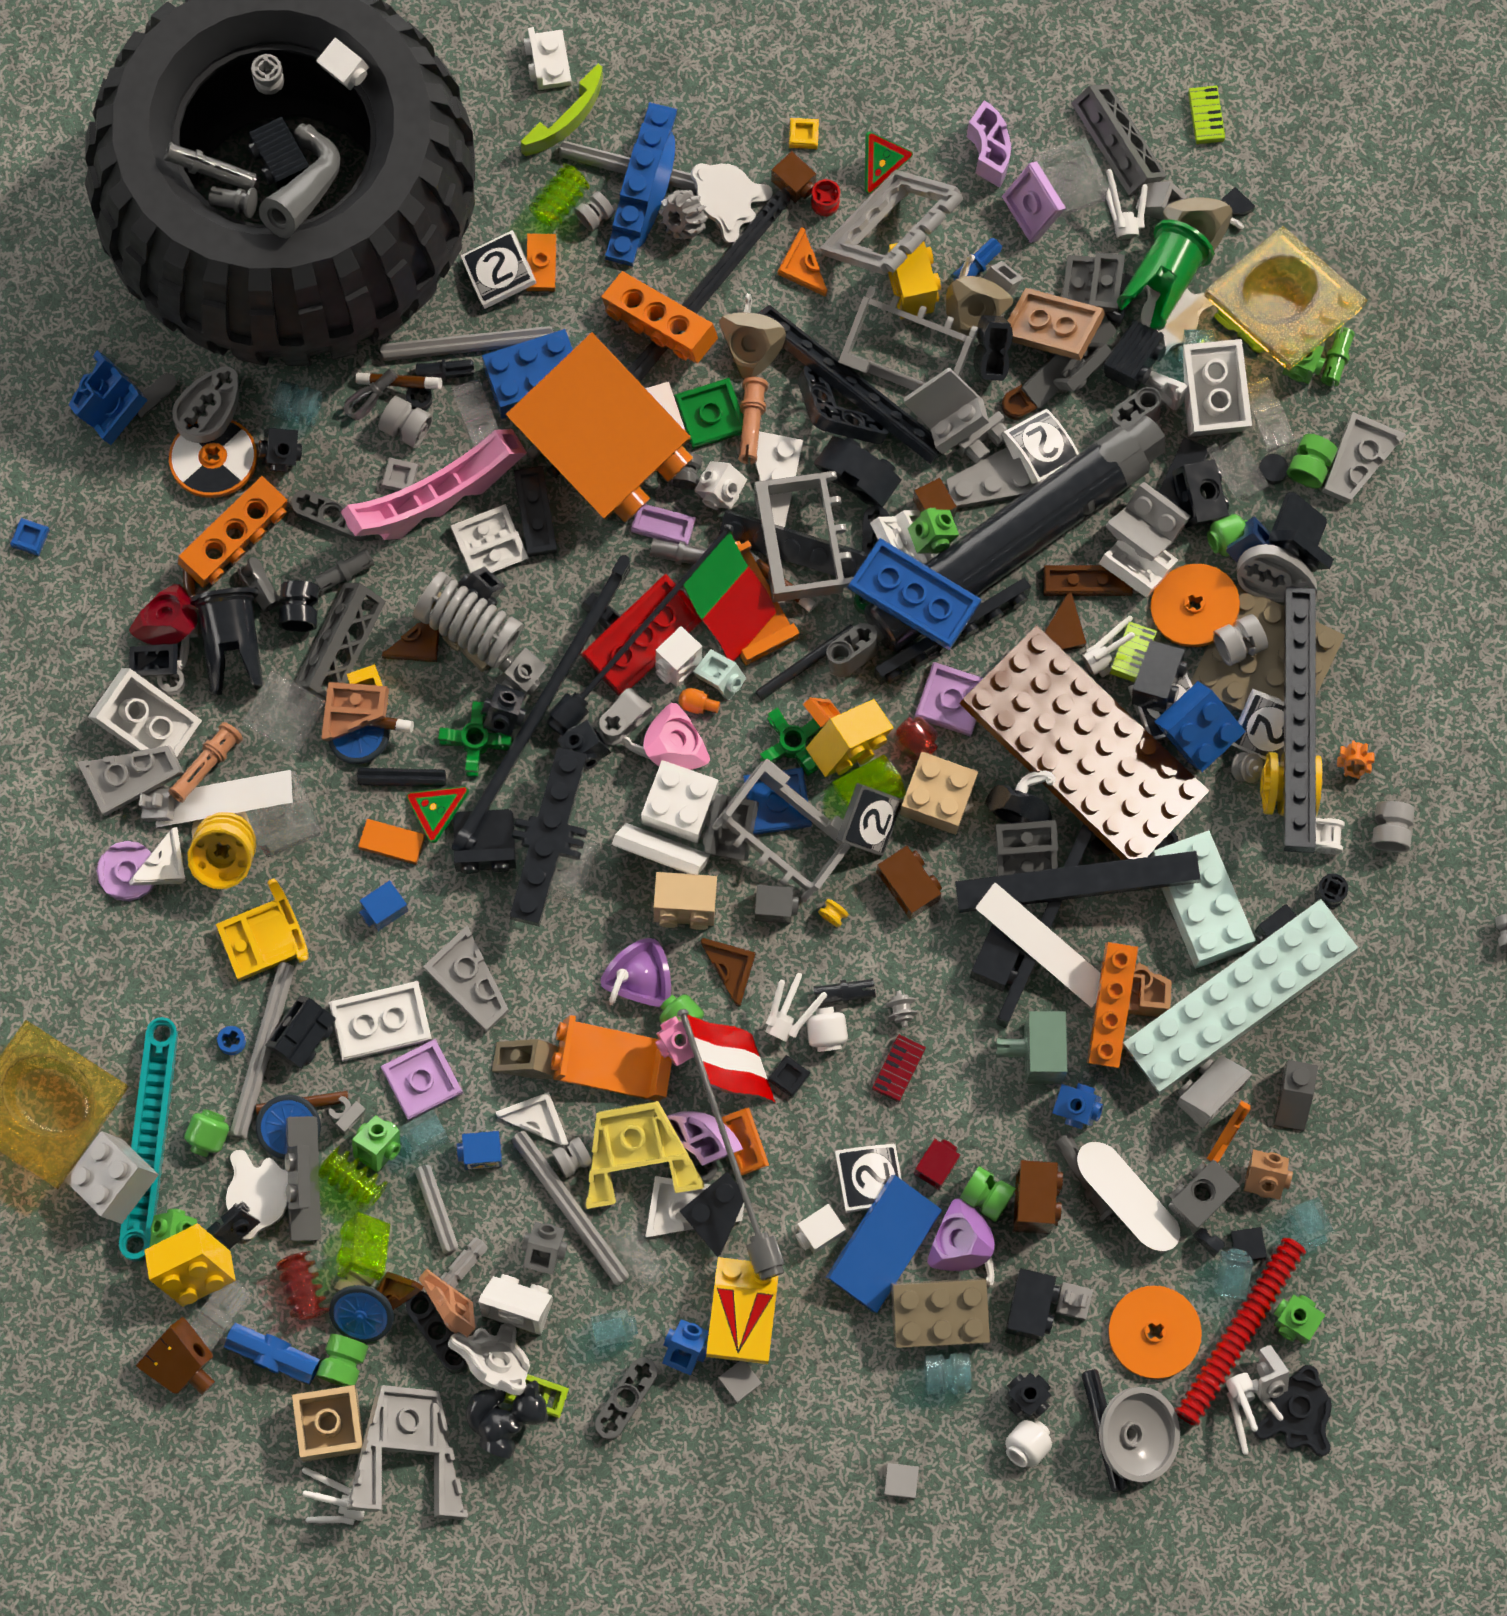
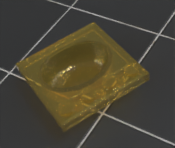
M1284 226L1279 228L1210 285L1204 293V296L1288 371L1364 308L1368 301Z
M25 1020L0 1055V1153L58 1190L129 1088L128 1085Z

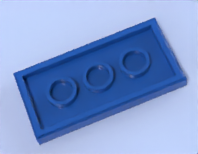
M881 538L848 585V589L949 651L982 600Z
M891 1175L825 1278L870 1311L877 1313L891 1291V1283L897 1282L942 1212V1209L899 1177Z

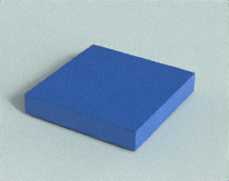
M803 767L782 770L790 776L786 784L808 801ZM750 775L743 776L744 783ZM759 779L746 795L747 800L759 802L753 835L812 827V822Z

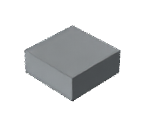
M389 458L382 487L400 491L413 485L418 471V464Z
M739 1361L718 1377L736 1403H739L762 1385V1382L744 1361Z
M888 1463L884 1496L915 1499L919 1466Z

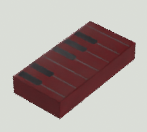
M898 1034L872 1090L899 1103L926 1047Z

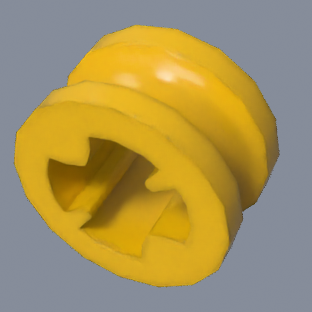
M827 899L825 901L826 907L820 908L818 913L835 927H840L842 925L841 919H846L849 914L838 903Z

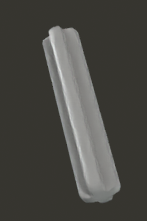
M430 1165L420 1166L415 1169V1173L442 1252L444 1254L454 1252L458 1249V1244Z

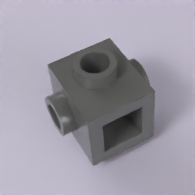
M524 647L514 657L508 655L498 667L501 673L495 680L500 685L525 692L530 696L540 685L541 682L538 678L547 666Z
M535 1222L532 1232H526L521 1250L526 1251L523 1268L553 1275L558 1259L564 1261L568 1242L563 1241L565 1229L548 1223Z

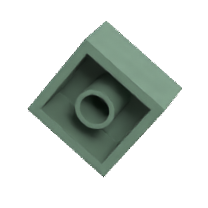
M1029 1011L1024 1024L1023 1039L996 1038V1058L1023 1057L1025 1060V1084H1062L1067 1074L1066 1011Z

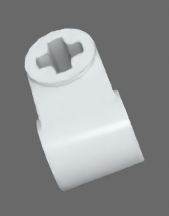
M1316 818L1315 851L1333 855L1343 853V846L1340 845L1341 830L1344 829L1345 822L1332 818Z

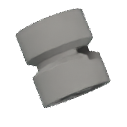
M394 396L384 409L378 428L392 437L400 435V441L413 448H417L430 429L433 415L419 407L412 409L411 403L398 396Z
M1253 614L1236 620L1234 627L1228 624L1213 632L1216 648L1228 666L1244 660L1247 653L1253 656L1268 648L1265 631Z
M1399 801L1378 802L1376 804L1374 821L1378 826L1373 829L1372 846L1378 850L1389 852L1409 851L1411 849L1412 831L1408 827L1413 826L1415 807Z

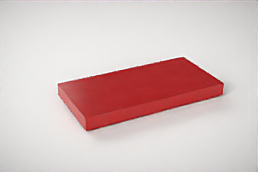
M664 574L580 654L597 674L602 671L676 586L667 574ZM681 589L603 677V680L618 696L626 689L632 688L655 666L656 649L680 626L690 633L702 621L697 615L690 599Z

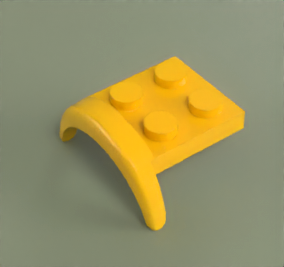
M270 879L267 882L275 900L216 924L238 981L278 966L281 962H287L298 957L299 963H302L309 958L307 945L298 921L284 891L276 879Z

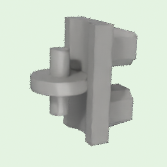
M996 412L989 418L988 424L959 442L960 448L957 452L961 457L967 455L975 463L984 460L990 453L982 443L987 437L997 447L1005 443L1001 433L1006 431L1007 428L1003 424L1004 416L1001 412Z

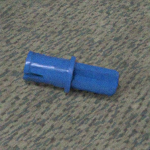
M995 238L989 239L975 254H972L975 258L970 265L967 276H976L980 272H985V266L1001 252L1002 245ZM963 265L951 274V277L954 278L953 280L959 278Z

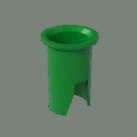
M1162 220L1156 224L1153 232L1155 237L1153 245L1124 292L1117 299L1119 309L1122 310L1142 292L1146 285L1160 293L1161 295L1156 301L1150 327L1158 331L1165 328L1168 318L1198 269L1210 264L1215 255L1213 246L1202 233L1192 226L1177 220Z

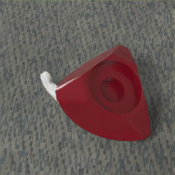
M173 584L159 592L139 612L129 631L137 639L151 645L177 644L181 641L180 660H177V668L183 669L189 655L190 632L196 627L198 622L195 607L190 605V597L180 584Z

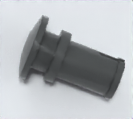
M215 186L211 188L210 191L214 192V194L209 193L210 206L234 209L236 213L244 211L247 218H252L257 206V190L255 188H250L247 193L244 189L234 191Z

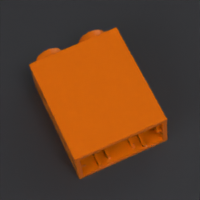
M593 332L506 413L508 418L604 519H607L615 512L624 523L627 522L651 499L640 488L649 478L658 471L669 482L693 459L692 455L683 447L691 440V436Z

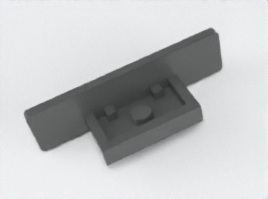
M1105 316L1081 361L1054 354L1022 386V391L1038 409H1041L1059 390L1077 391L1082 388L1087 382L1086 378L1092 372L1102 368L1106 361L1105 359L1112 353L1106 342L1116 333L1115 327Z
M317 1117L286 1118L287 1153L285 1155V1169L288 1172L286 1200L289 1206V1238L291 1241L320 1240L321 1218Z

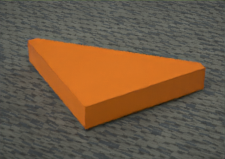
M801 227L777 275L826 297L828 289L825 286L813 249H811L806 230Z
M1241 1100L1206 1159L1209 1161L1214 1159L1217 1163L1220 1161L1240 1128L1241 1123L1251 1110L1249 1104Z

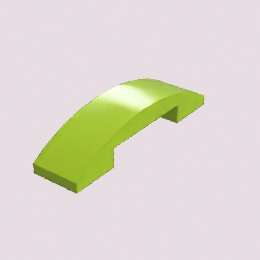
M599 63L579 82V94L581 97L549 129L539 122L521 140L522 154L525 156L533 155L556 145L569 136L584 121L593 108L601 89L603 69Z

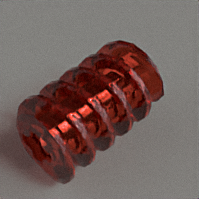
M312 1251L289 1255L276 1264L277 1270L285 1271L279 1276V1279L283 1283H288L283 1287L284 1294L291 1295L286 1300L288 1306L294 1307L289 1312L292 1318H299L298 1320L312 1319L329 1312L328 1307H319V1304L326 1300V1296H316L315 1293L323 1288L322 1284L312 1283V1280L319 1276V1272H309V1268L315 1265L316 1262L315 1260L305 1259Z

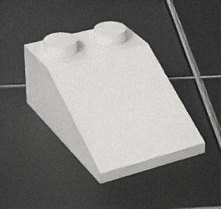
M1242 339L1183 345L1184 383L1188 386L1184 397L1188 437L1248 430L1252 426Z
M121 668L88 716L89 719L137 751L170 746L176 757L202 721L130 668Z
M502 1274L501 1278L493 1276L478 1301L482 1316L541 1335L553 1302L552 1295L548 1294L549 1290L535 1284H531L530 1288L519 1285L518 1279Z

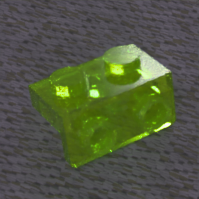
M884 754L832 782L835 791L847 807L857 783L897 798L906 795L901 775Z
M357 1212L349 1221H345L339 1232V1238L342 1239L336 1257V1263L339 1264L337 1276L344 1278L352 1270L379 1281L385 1275L391 1224L361 1212Z

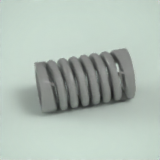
M439 572L421 595L413 611V617L424 624H429L433 630L439 629L441 635L448 636L452 642H458V645L463 649L467 648L470 654H478V658L481 661H485L486 664L496 669L513 648L522 632L524 624L514 617H509L502 626L507 617L506 612L501 610L496 614L497 607L493 604L487 607L488 602L484 598L479 599L476 603L478 595L475 592H471L467 596L468 588L466 586H461L454 594L458 582L444 572ZM444 583L447 584L440 598H438L437 596L441 591ZM433 602H436L435 607L431 610Z

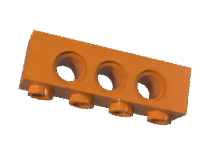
M621 271L601 296L606 308L605 312L616 321L621 319L634 332L647 334L655 344L660 347H669L682 360L686 361L689 359L698 364L718 339L712 322Z
M261 476L178 556V565L201 587L204 588L209 582L212 585L215 584L225 573L222 570L230 562L233 565L237 563L245 554L243 549L250 542L256 544L266 534L264 529L271 522L277 524L286 515L287 511L285 508L288 500ZM256 508L262 511L263 517L253 519L247 512L250 509ZM236 528L242 532L243 536L239 539H232L227 535V531ZM215 548L222 553V556L218 559H211L206 555V551Z
M1112 942L1105 943L1087 1063L1119 1068L1138 947Z

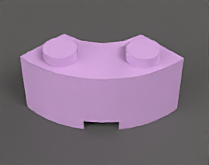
M984 100L969 121L967 138L975 144L979 152L976 174L1000 188L1008 169L1011 142L1004 119L991 104Z
M681 1111L666 1115L684 1148L693 1153L702 1166L728 1156L715 1117L698 1111ZM724 1124L733 1152L736 1153L743 1148L735 1134Z

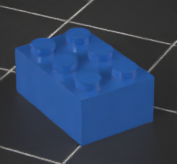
M566 329L482 355L483 369L501 419L507 418L506 413L573 350Z

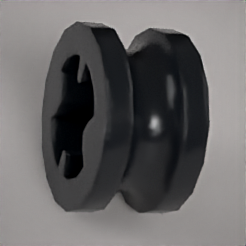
M408 388L406 391V401L411 403L412 409L419 407L426 411L432 405L431 389ZM419 392L420 395H427L424 396L423 403H420L418 400H411L415 399V393Z

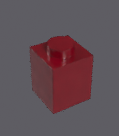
M934 1139L915 1168L914 1175L940 1191L959 1161L961 1154L956 1152L958 1148L945 1139H942L941 1142Z

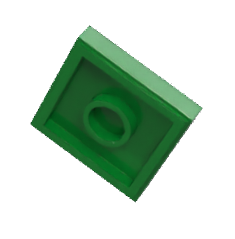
M730 378L674 395L685 430L691 436L690 444L692 449L742 434L743 414Z

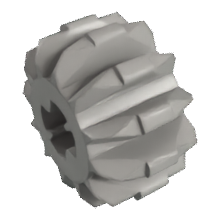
M677 190L661 201L663 207L658 212L663 216L661 224L667 226L666 234L671 233L675 239L685 240L696 237L697 234L706 228L704 222L709 217L704 214L703 210L707 206L701 205V196H694L692 190Z

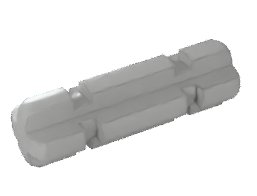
M473 1238L468 1244L467 1251L465 1249L449 1267L450 1271L448 1273L445 1272L440 1279L455 1288L458 1285L457 1281L459 1279L462 1280L476 1264V1258L478 1256L481 1258L487 1251V1245L481 1239Z

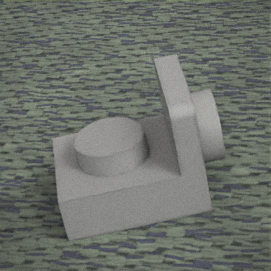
M1271 1345L1260 1349L1259 1363L1257 1364V1371L1261 1377L1258 1383V1397L1261 1401L1269 1398L1279 1397L1288 1391L1289 1371Z

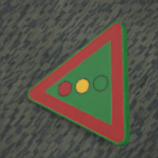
M870 131L867 132L865 135V192L872 193L895 169L898 170L913 156V152Z
M467 787L418 791L407 794V799L431 843L438 841L469 794Z

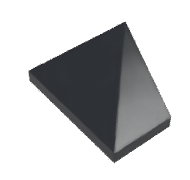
M178 644L131 646L129 668L140 676L177 674Z

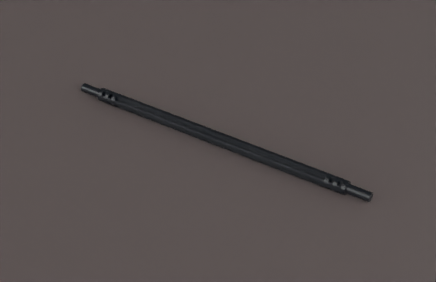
M785 188L777 191L682 306L696 314L701 310L790 203L791 195ZM651 341L628 371L641 382L669 347H660ZM553 464L547 470L554 478H557L560 474Z

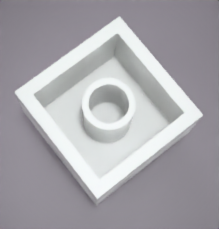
M662 760L641 814V824L698 843L709 815L710 804L715 799L718 791L719 780Z

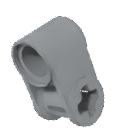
M631 688L626 689L600 718L599 732L605 743L612 746L620 744L623 737H627L648 718L653 707ZM609 725L612 729L607 730V726Z

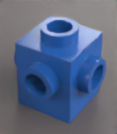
M1080 1083L1077 1084L1076 1088L1062 1084L1052 1113L1065 1117V1124L1082 1129L1084 1124L1092 1126L1093 1122L1098 1121L1102 1114L1103 1104L1100 1103L1102 1097L1094 1095L1095 1088ZM1080 1102H1082V1107L1080 1110H1078L1077 1106Z
M681 1319L676 1330L670 1328L663 1346L668 1349L662 1364L691 1376L697 1361L703 1363L706 1358L707 1344L705 1342L709 1331Z

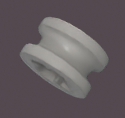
M178 668L177 674H173L174 678L180 679L175 681V687L170 688L169 684L163 685V681H167L166 676L168 675H158L157 682L159 688L166 695H177L185 687L184 675Z

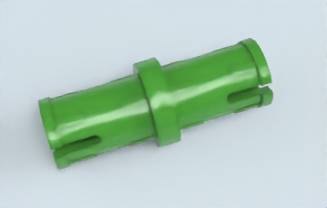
M1341 327L1337 328L1332 348L1327 352V365L1321 381L1328 386H1333V382L1334 386L1339 385L1344 366L1349 362L1350 355L1348 353L1355 335L1354 331L1349 328L1343 327V332Z

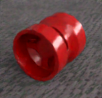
M823 179L813 186L811 206L816 214L827 217L837 212L841 191L836 182Z

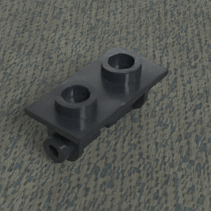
M242 1201L239 1204L235 1203L232 1208L221 1216L224 1224L220 1225L216 1221L206 1231L230 1250L260 1223V1220L248 1213L250 1208Z

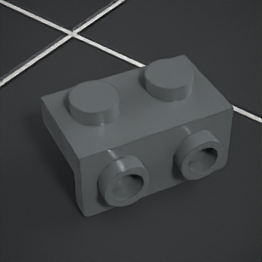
M716 793L715 800H712L709 807V816L711 817L709 829L705 831L703 837L705 852L714 856L748 861L751 847L748 843L743 841L737 848L733 845V842L738 837L737 834L724 824L718 830L711 827L733 799V797ZM743 799L731 817L753 835L759 802Z

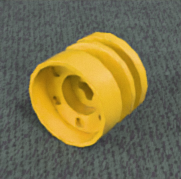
M1268 752L1264 768L1261 772L1260 797L1262 798L1263 813L1266 815L1274 813L1276 802L1278 814L1281 816L1284 814V753L1282 754L1279 766L1278 754L1276 752ZM1316 755L1317 817L1322 791V760L1320 755Z
M218 812L207 816L198 824L188 850V866L192 875L201 884L213 889H227L238 885L247 876L256 851V835L252 826L243 817L229 812Z

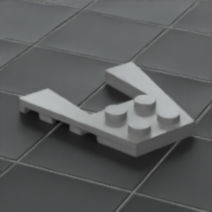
M381 1385L376 1389L347 1510L367 1512L382 1510L383 1450L434 1455V1518L456 1520L468 1518L467 1510H464L460 1496L463 1493L460 1479L456 1478L453 1460H455L453 1448H449L446 1436L448 1427L439 1391Z

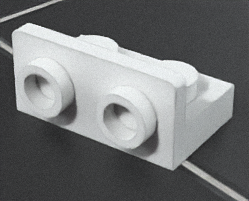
M534 27L528 28L529 38H524L526 56L532 55L533 64H528L530 80L536 81L538 90L572 85L563 31L556 30L535 34Z

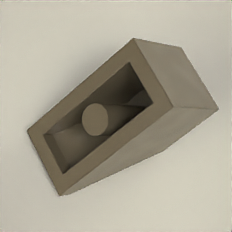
M540 1039L497 1042L492 1072L536 1079H553L555 1070H551V1060L554 1052H558L559 1046Z

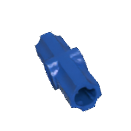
M234 1323L230 1329L224 1345L225 1349L253 1360V1363L265 1369L267 1367L273 1373H283L308 1385L313 1381L321 1362L320 1359L291 1347L290 1343L270 1334H260L237 1323Z

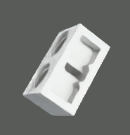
M682 626L656 649L655 657L657 676L666 684L671 682L676 688L702 661V645Z

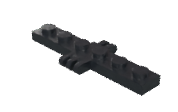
M558 747L538 817L529 816L528 821L523 819L515 820L514 826L525 829V832L513 830L511 837L521 840V845L529 849L510 912V920L540 927L559 856L580 860L581 853L570 848L583 849L585 842L573 837L586 838L588 831L584 828L568 824L587 761V754Z

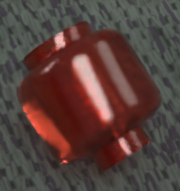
M909 716L894 732L896 736L895 746L913 761L919 759L921 752L932 755L938 748V745L935 744L938 732L922 717L912 719Z

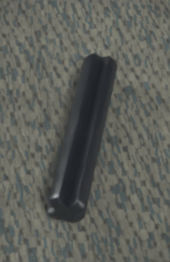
M359 768L357 782L359 785L444 787L446 785V771L443 769Z

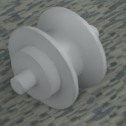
M1240 752L1234 757L1231 764V772L1237 781L1254 783L1261 777L1263 761L1258 754Z
M901 990L895 992L896 996L892 997L891 1001L885 1004L886 1007L893 1009V1014L888 1016V1019L895 1020V1023H901L902 1027H907V1022L913 1020L918 1011L911 1010L910 1004L915 1002V998L902 995Z

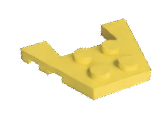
M659 1101L596 1113L592 1168L589 1173V1194L586 1199L587 1209L616 1203L610 1172L669 1162L675 1193L705 1187L702 1178Z

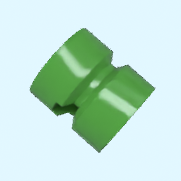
M1315 434L1303 435L1296 451L1298 455L1293 457L1287 470L1288 476L1293 481L1309 488H1321L1328 473L1326 466H1331L1338 451L1337 447L1322 436Z
M979 1166L959 1199H962L973 1208L980 1207L981 1214L996 1223L1016 1188L1003 1180L996 1182L994 1174Z
M330 1334L325 1348L329 1358L322 1360L316 1376L343 1387L356 1386L360 1372L356 1365L363 1364L369 1346L345 1336Z

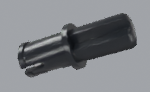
M442 359L441 362L416 363L417 376L437 377L444 379V382H447V378L469 377L475 373L474 362L471 359L445 362V359Z

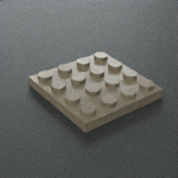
M1237 585L1236 588L1240 599V611L1237 620L1253 614L1265 631L1268 648L1253 656L1247 653L1244 660L1228 666L1220 656L1215 643L1208 645L1192 677L1191 684L1193 686L1199 681L1213 690L1226 707L1242 714L1252 688L1279 698L1284 702V606L1268 598L1251 595L1244 591L1240 585ZM1317 621L1316 695L1345 637L1344 634Z

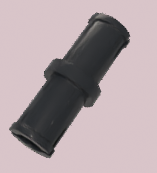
M874 978L846 982L845 979L840 980L838 984L813 986L814 995L823 992L827 993V997L821 1004L843 1001V1004H849V1000L876 998L875 989L862 990V988L874 987Z

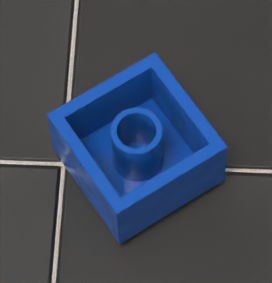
M1199 681L1154 721L1186 761L1201 772L1246 732L1213 690Z

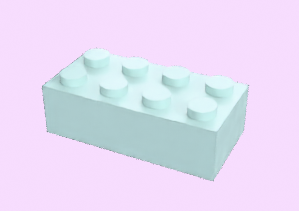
M1210 831L1154 850L1151 855L1159 856L1197 851L1201 883L1162 888L1195 969L1251 949L1255 942L1254 935Z

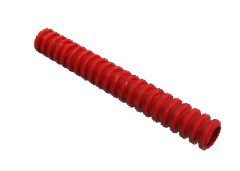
M1282 1238V1245L1277 1246V1253L1272 1254V1261L1267 1262V1269L1262 1270V1277L1257 1278V1285L1252 1286V1293L1247 1294V1301L1242 1302V1309L1237 1310V1317L1231 1320L1232 1325L1226 1327L1227 1333L1221 1335L1222 1341L1216 1343L1217 1349L1211 1351L1212 1357L1206 1359V1367H1201V1375H1196V1383H1191V1391H1186V1399H1181V1407H1176L1175 1412L1177 1416L1193 1426H1199V1418L1205 1416L1204 1410L1210 1408L1209 1402L1215 1400L1214 1394L1219 1393L1221 1390L1219 1386L1225 1384V1376H1230V1368H1235V1360H1240V1352H1245V1344H1250V1336H1255V1328H1260V1320H1265V1312H1270V1304H1275V1296H1280V1288H1285V1280H1290V1272H1295V1264H1300V1256H1305V1248L1295 1240Z

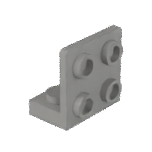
M951 368L945 369L903 399L904 404L931 429L935 448L942 454L989 423L983 399Z
M1143 482L1139 485L1127 506L1109 520L1105 527L1111 531L1116 539L1124 541L1134 548L1139 556L1153 561L1175 542L1191 516Z

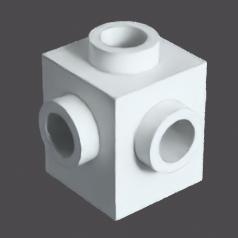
M710 461L694 491L703 498L702 502L712 509H731L738 500L747 479L730 463Z

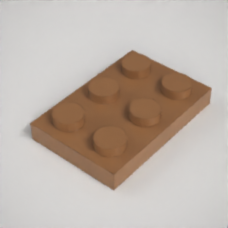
M1025 288L1008 322L1011 324L1013 331L1012 342L1081 361L1104 319L1105 313L1104 309Z

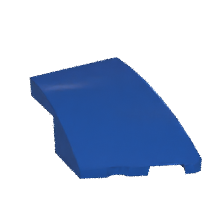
M97 350L93 358L98 362L92 373L83 375L69 406L77 417L92 426L105 442L112 445L147 402V398L118 367Z

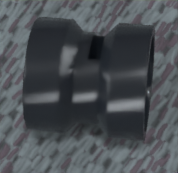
M1335 873L1324 876L1315 889L1314 896L1316 902L1322 899L1329 909L1339 907L1348 894L1347 881L1341 875Z

